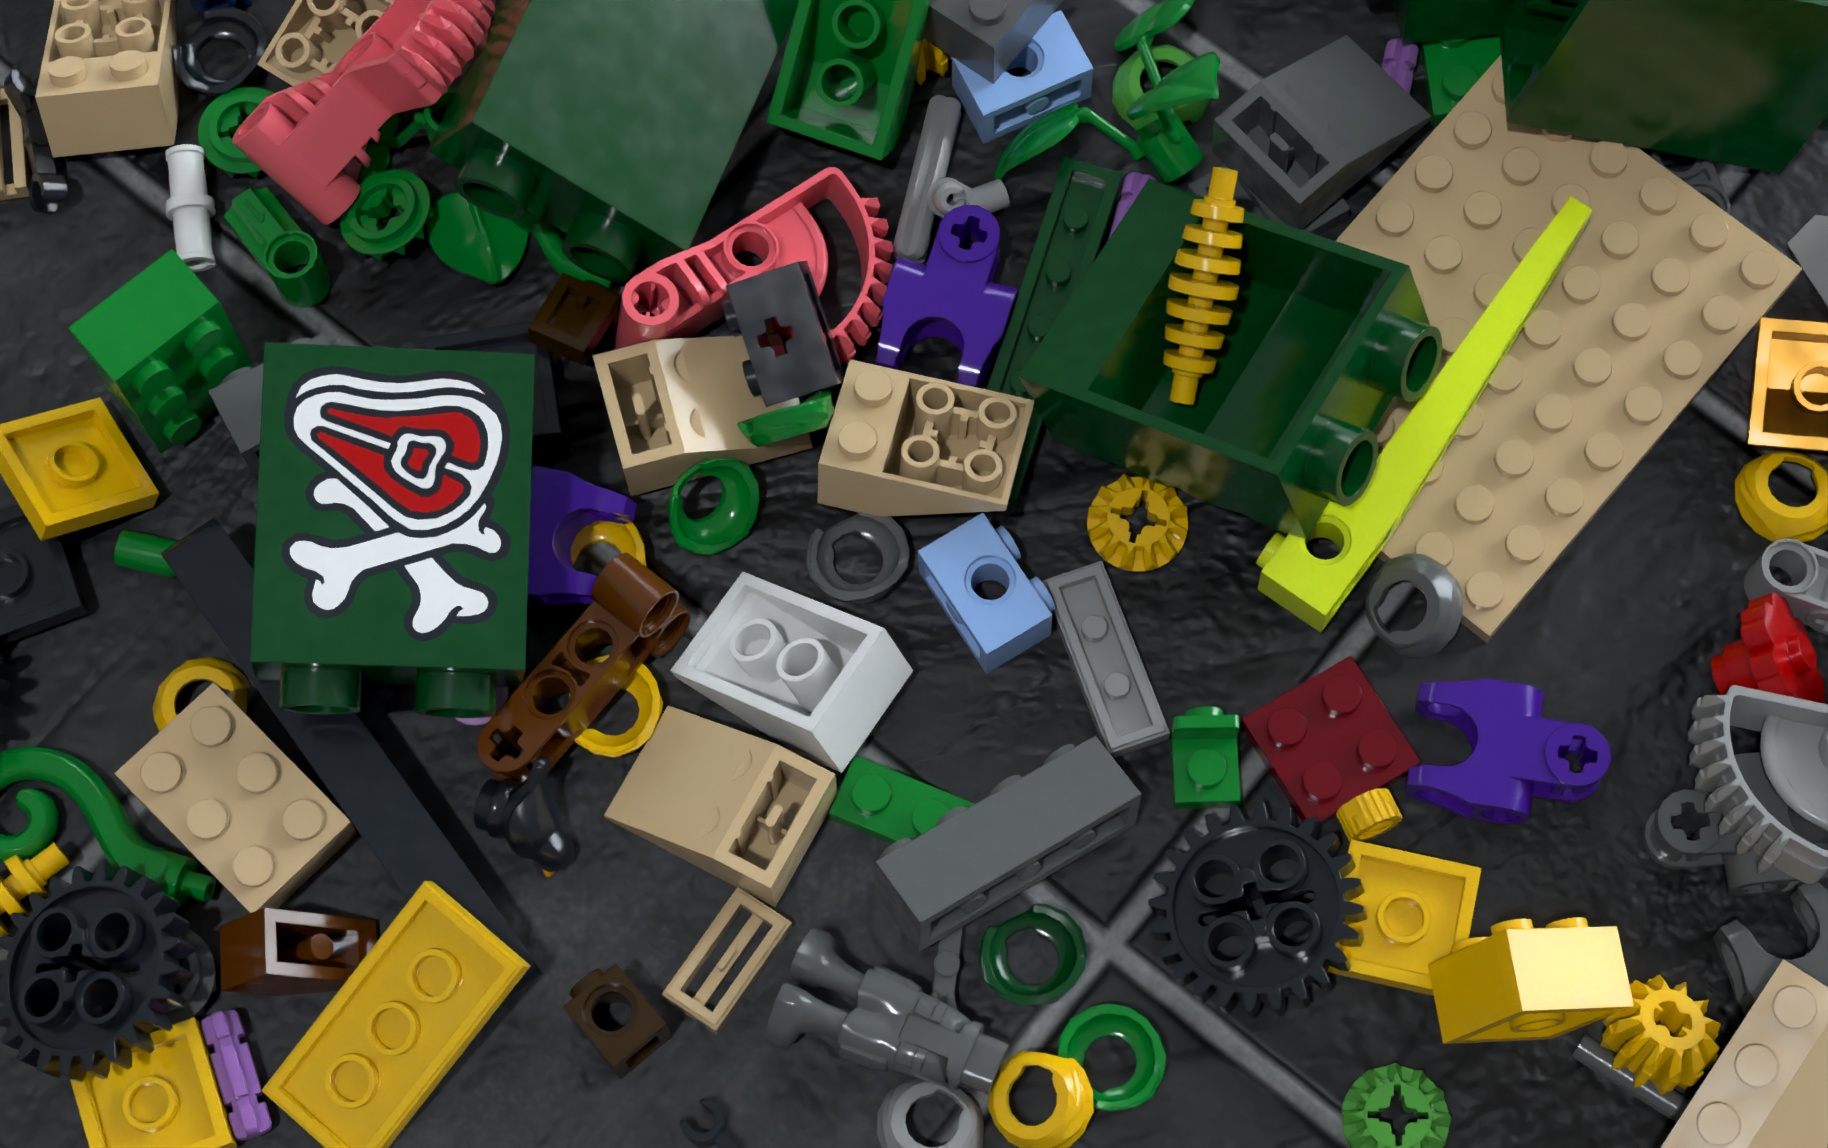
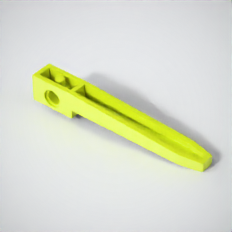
M1572 196L1565 203L1377 458L1372 478L1359 499L1349 506H1342L1329 501L1307 538L1290 534L1284 537L1277 532L1270 539L1256 561V565L1262 568L1257 590L1320 633L1324 630L1396 531L1588 223L1592 212L1591 208ZM1314 538H1327L1337 545L1340 553L1332 559H1318L1309 553L1306 543Z

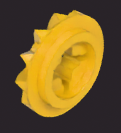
M1124 473L1117 481L1108 486H1101L1091 506H1089L1087 517L1088 535L1097 553L1111 565L1132 572L1154 570L1170 562L1182 549L1188 532L1187 506L1183 505L1174 487L1166 486L1143 477H1129ZM1140 501L1146 502L1147 519L1156 524L1155 526H1144L1141 534H1137L1135 543L1130 542L1129 522L1120 517L1122 514L1132 515L1135 507H1139Z

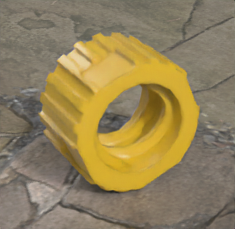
M1377 788L1358 795L1342 805L1336 813L1349 842L1351 839L1362 842L1368 841L1391 830L1403 819L1398 806L1387 788Z

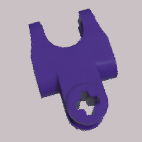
M963 205L948 212L939 225L927 264L901 257L897 259L882 301L883 321L876 365L901 370L908 351L917 342L930 337L944 338L954 343L963 355L958 370L959 377L957 383L982 389L987 376L996 363L1019 294V289L993 282L1000 260V228L997 219L988 210L978 205ZM969 241H975L970 250H965Z
M532 465L527 602L552 607L591 605L594 601L591 592L597 577L593 574L575 571L571 561V546L575 537L585 526L595 522L633 523L637 504L627 496L595 486L570 472Z
M1488 678L1471 681L1420 683L1416 697L1415 712L1422 714L1425 718L1444 721L1459 728L1465 733L1471 745V756L1466 761L1455 766L1421 764L1409 767L1404 795L1448 810L1464 819L1506 825L1523 824L1530 820L1532 797L1562 803H1579L1588 799L1598 789L1601 778L1608 770L1611 761L1610 746L1604 735L1592 726L1583 723L1542 718L1544 693L1530 685ZM1566 754L1577 756V766L1583 768L1580 773L1569 771V761L1564 759Z

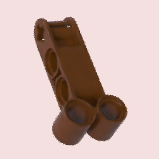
M626 552L618 555L605 566L593 585L591 595L594 601L481 731L477 744L479 757L489 769L493 770L495 776L500 781L509 778L521 784L528 778L530 773L526 765L530 762L533 765L539 756H544L551 760L549 772L575 742L574 740L583 733L650 654L656 658L663 656L677 644L685 633L691 619V614L677 603L679 599L678 591ZM601 644L613 645L612 652L605 661L596 665L586 664L587 656L593 648ZM561 692L570 693L569 702L560 712L555 714L543 713L546 702L553 695ZM496 733L501 738L498 744L493 739V736ZM512 746L520 751L523 750L516 759L505 755L506 751Z

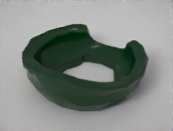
M1038 903L1032 905L1030 910L1012 917L998 926H988L981 940L979 964L984 982L1000 998L1017 1006L1042 1007L1058 1002L1076 984L1085 970L1088 949L1081 927L1067 912L1048 904ZM1026 929H1033L1037 935L1048 940L1055 947L1058 955V967L1054 975L1046 982L1037 985L1024 984L1016 980L1009 972L1006 963L1007 947L1005 942L1015 933Z

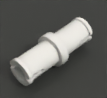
M176 145L170 147L165 152L170 187V198L165 203L166 216L169 220L173 221L177 255L192 272L206 271L216 265L215 256L213 255L210 218L215 215L216 210L213 197L207 193L204 169L205 153L204 149L197 145Z

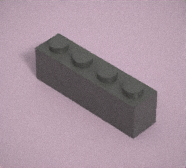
M1096 735L1076 747L1073 744L1064 745L1054 751L1046 759L1043 766L1024 777L1013 775L1004 779L991 791L989 797L968 809L966 806H959L950 810L938 820L933 829L914 840L907 837L891 844L875 863L874 893L916 951L920 952L1135 826L1141 793Z

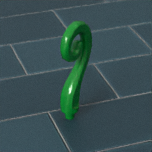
M20 747L0 752V793L11 784L27 780L42 781L57 786L77 803L111 867L119 871L122 866H127L141 875H145L164 886L162 892L179 901L178 908L183 907L189 898L206 903L210 901L216 886L215 877L197 873L195 858L160 848L146 841L136 830L113 791L86 763L70 754L43 747ZM34 788L21 789L15 797L16 804L28 815V824L23 831L16 835L5 836L0 833V863H4L5 860L16 854L23 861L27 858L31 860L46 849L54 840L58 830V810L54 800L45 792Z

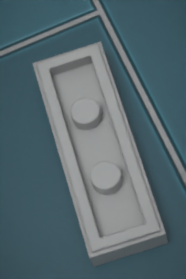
M1099 561L1043 580L1042 583L1049 591L1055 604V610L1051 612L1103 746L1113 758L1168 740L1170 735L1169 729L1103 562Z

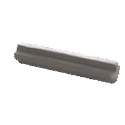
M935 95L929 100L893 244V256L896 260L901 257L920 263L925 261L936 214L931 211L927 204V193L933 182L946 177L961 116V103L954 97Z

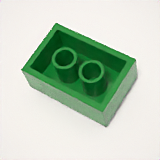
M173 249L68 327L116 402L161 454L172 445H180L190 440L199 431L202 422L218 410L208 392L209 390L220 385L228 374L244 367L254 368L220 302Z

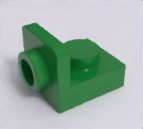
M1204 706L1188 709L1184 712V716L1173 718L1170 746L1174 809L1231 808V805L1234 804L1239 808L1241 800L1237 737L1240 729L1238 715H1223V710L1220 708Z

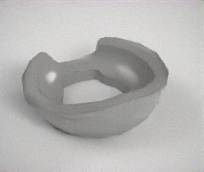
M918 1078L908 1079L890 1090L877 1112V1137L881 1148H934L915 1142L908 1133L905 1121L906 1114L914 1103L920 1099L933 1096L937 1092H942L955 1100L962 1109V1113L960 1114L958 1130L954 1138L945 1145L935 1148H982L984 1142V1120L981 1110L961 1089L955 1090L950 1088L948 1081L946 1084H938Z

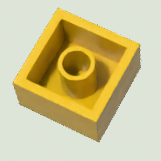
M1583 917L1554 921L1547 924L1546 928H1533L1531 919H1514L1500 922L1491 926L1492 936L1475 937L1452 944V954L1428 964L1443 1044L1554 1039L1634 1007L1617 926L1588 927L1587 919Z

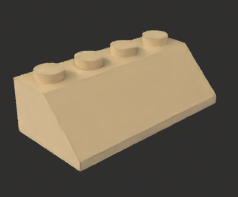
M1783 959L1661 1148H1828V987Z

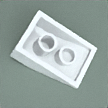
M743 571L670 670L677 679L788 749L841 773L913 672L885 628Z

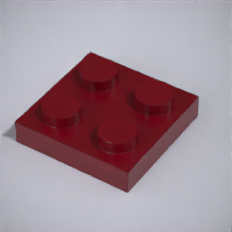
M1351 655L1241 718L1239 725L1301 822L1303 823L1307 818L1313 816L1317 819L1319 827L1336 818L1337 810L1356 796L1373 789L1387 788L1406 777L1409 767L1421 765L1417 754Z

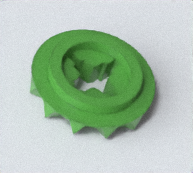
M1393 1063L1388 1066L1369 1069L1354 1082L1343 1102L1341 1122L1344 1136L1350 1148H1443L1448 1136L1451 1116L1445 1102L1444 1091L1427 1078L1423 1070H1413ZM1394 1091H1398V1100H1401L1403 1111L1414 1113V1116L1424 1117V1119H1418L1416 1122L1406 1124L1402 1136L1399 1138V1146L1395 1145V1135L1392 1134L1390 1123L1379 1122V1118H1368V1115H1376L1378 1112L1387 1111L1391 1099L1394 1097Z

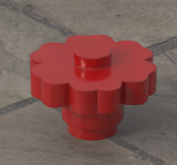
M1770 593L1749 601L1748 608L1741 610L1740 613L1742 639L1725 645L1723 653L1715 655L1711 659L1712 675L1720 695H1725L1731 686L1737 685L1825 704V686L1822 676L1816 667L1817 657L1814 646L1808 637L1802 621L1799 618H1794L1787 600L1784 597H1779L1776 593Z

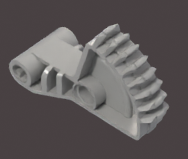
M1737 685L1731 686L1725 695H1704L1702 698L1699 697L1691 711V719L1694 720V723L1688 731V742L1695 745L1689 754V766L1700 769L1695 778L1694 789L1711 792L1704 803V813H1723L1725 817L1719 824V835L1736 832L1741 838L1737 845V856L1747 854L1753 850L1761 857L1758 862V874L1766 872L1772 866H1775L1804 883L1814 884L1818 882L1828 870V841L1825 848L1822 849L1796 835L1775 819L1757 800L1745 782L1736 762L1731 743L1730 726L1761 732V758L1773 788L1796 813L1828 831V704Z

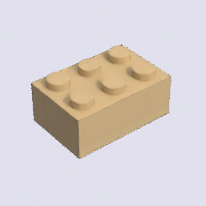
M214 682L114 773L249 913L262 908L277 909L357 834L352 822Z

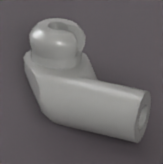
M945 177L933 182L927 193L929 208L941 218H944L952 209L963 205H978L990 213L1010 206L1006 187L1000 179L970 188L956 179Z

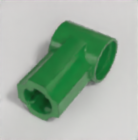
M267 187L255 190L249 188L232 199V205L224 215V219L274 282L281 298L289 305L299 308L310 307L321 302L328 295L332 286V276L314 239L299 228ZM307 264L301 271L288 274L294 267Z

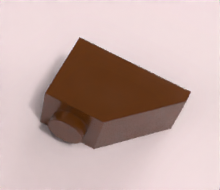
M262 908L220 926L221 991L268 996L339 991L376 944V920Z

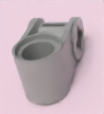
M1785 538L1776 540L1761 553L1745 574L1744 590L1747 598L1751 601L1770 593H1776L1779 597H1784L1787 600L1794 618H1799L1803 624L1828 636V552L1795 539ZM1769 566L1785 570L1791 578L1792 586L1782 585L1772 577Z

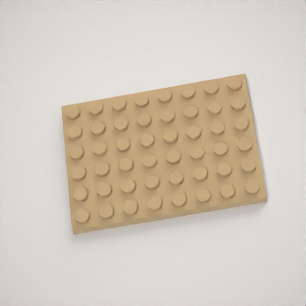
M1501 55L1336 240L1337 242L1409 265L1431 326L1437 327L1442 336L1441 358L1432 380L1433 382L1569 198L1572 196L1592 209L1587 225L1396 531L1377 556L1385 562L1388 559L1404 554H1426L1444 565L1458 581L1463 596L1461 623L1486 643L1758 325L1760 318H1764L1787 291L1802 270V267L1638 147L1506 122ZM1394 396L1373 430L1378 440V456L1421 397L1409 402ZM1410 582L1412 585H1414L1416 588H1418L1421 592H1423L1417 584H1415V583H1413V582Z

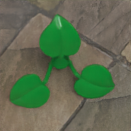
M1165 0L1157 3L1131 20L1114 40L1113 44L1117 51L1126 50L1137 44V49L1153 87L1152 90L1134 101L1126 111L1130 120L1144 117L1135 126V130L1139 135L1137 140L1134 141L1088 107L1079 109L1076 101H1073L1041 115L1015 135L998 161L994 175L995 180H1003L1007 171L1054 146L1068 135L1076 125L1082 123H1089L1123 146L1135 161L1146 156L1164 183L1171 182L1193 169L1202 160L1204 154L1173 107L1201 100L1218 99L1217 73L1220 59L1214 51L1208 52L1184 63L1161 78L1150 47L1154 36L1175 25L1187 13L1195 0Z
M448 87V92L443 94L436 103L425 106L424 112L415 113L414 121L397 136L394 135L399 126L398 113L389 117L378 129L381 133L379 143L371 139L368 140L365 152L371 157L370 166L368 169L361 165L357 182H363L377 173L387 171L390 164L389 147H403L422 129H426L428 139L432 142L457 88ZM459 193L447 194L434 204L432 211L435 218L427 222V235L434 253L443 263L460 273L491 285L504 282L516 270L524 256L529 232L519 228L513 219L490 214L468 202Z

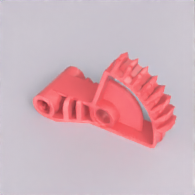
M394 0L330 72L266 96L237 129L232 138V144L323 225L332 223L349 208L359 194L361 186L357 179L361 165L369 169L371 157L365 152L368 140L371 139L379 143L381 133L378 129L393 114L433 105L443 94L448 92L447 88L455 78L462 74L464 65L474 57L475 48L483 42L484 33L490 28L491 18L494 16L496 0Z
M828 167L710 241L658 261L634 276L624 288L616 333V349L653 339L689 338L693 335L696 336L705 327L725 316L722 302L730 299L726 285L798 261H808L818 295L820 296L828 273V252L823 234L807 209L824 199H829L846 221L854 237L861 264L859 298L845 319L835 329L830 330L840 361L848 364L849 360H853L856 354L854 345L866 346L871 336V331L868 327L878 326L881 321L883 312L878 306H883L882 301L887 286L884 284L889 283L893 271V265L885 262L892 256V242L882 239L886 236L889 228L887 219L874 218L880 208L878 197L860 198L840 169ZM741 251H749L760 257L763 263L757 266H746L736 260L734 255ZM774 318L777 331L788 339L795 337L792 326L781 327L777 318Z

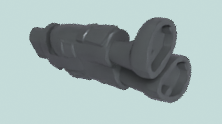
M815 927L808 932L792 961L790 978L811 988L821 987L856 1001L857 1008L852 1012H847L814 997L797 986L785 982L776 997L767 1024L766 1042L779 1048H786L794 1044L802 1033H818L837 1039L838 1057L868 1067L869 1070L886 1072L890 1069L938 1084H946L948 1080L949 1087L958 1090L963 1083L986 1094L990 1093L1009 1044L983 1034L984 1024L977 1021L971 1022L958 1010L921 991L922 988L909 978L907 979L879 965H876L874 969L870 968L867 970L866 974L845 963L835 952L836 941L829 932Z

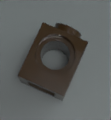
M616 963L604 973L598 968L580 979L569 993L572 1000L563 1006L571 1021L620 1080L672 1038L665 1021ZM611 1003L628 1005L631 1008V1017L623 1028L616 1031H605L597 1026L598 1015L604 1007Z

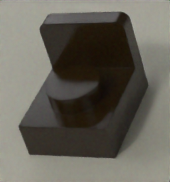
M562 273L528 327L529 342L585 366L603 336L614 338L617 333L619 296L610 293L607 288L595 281H582Z

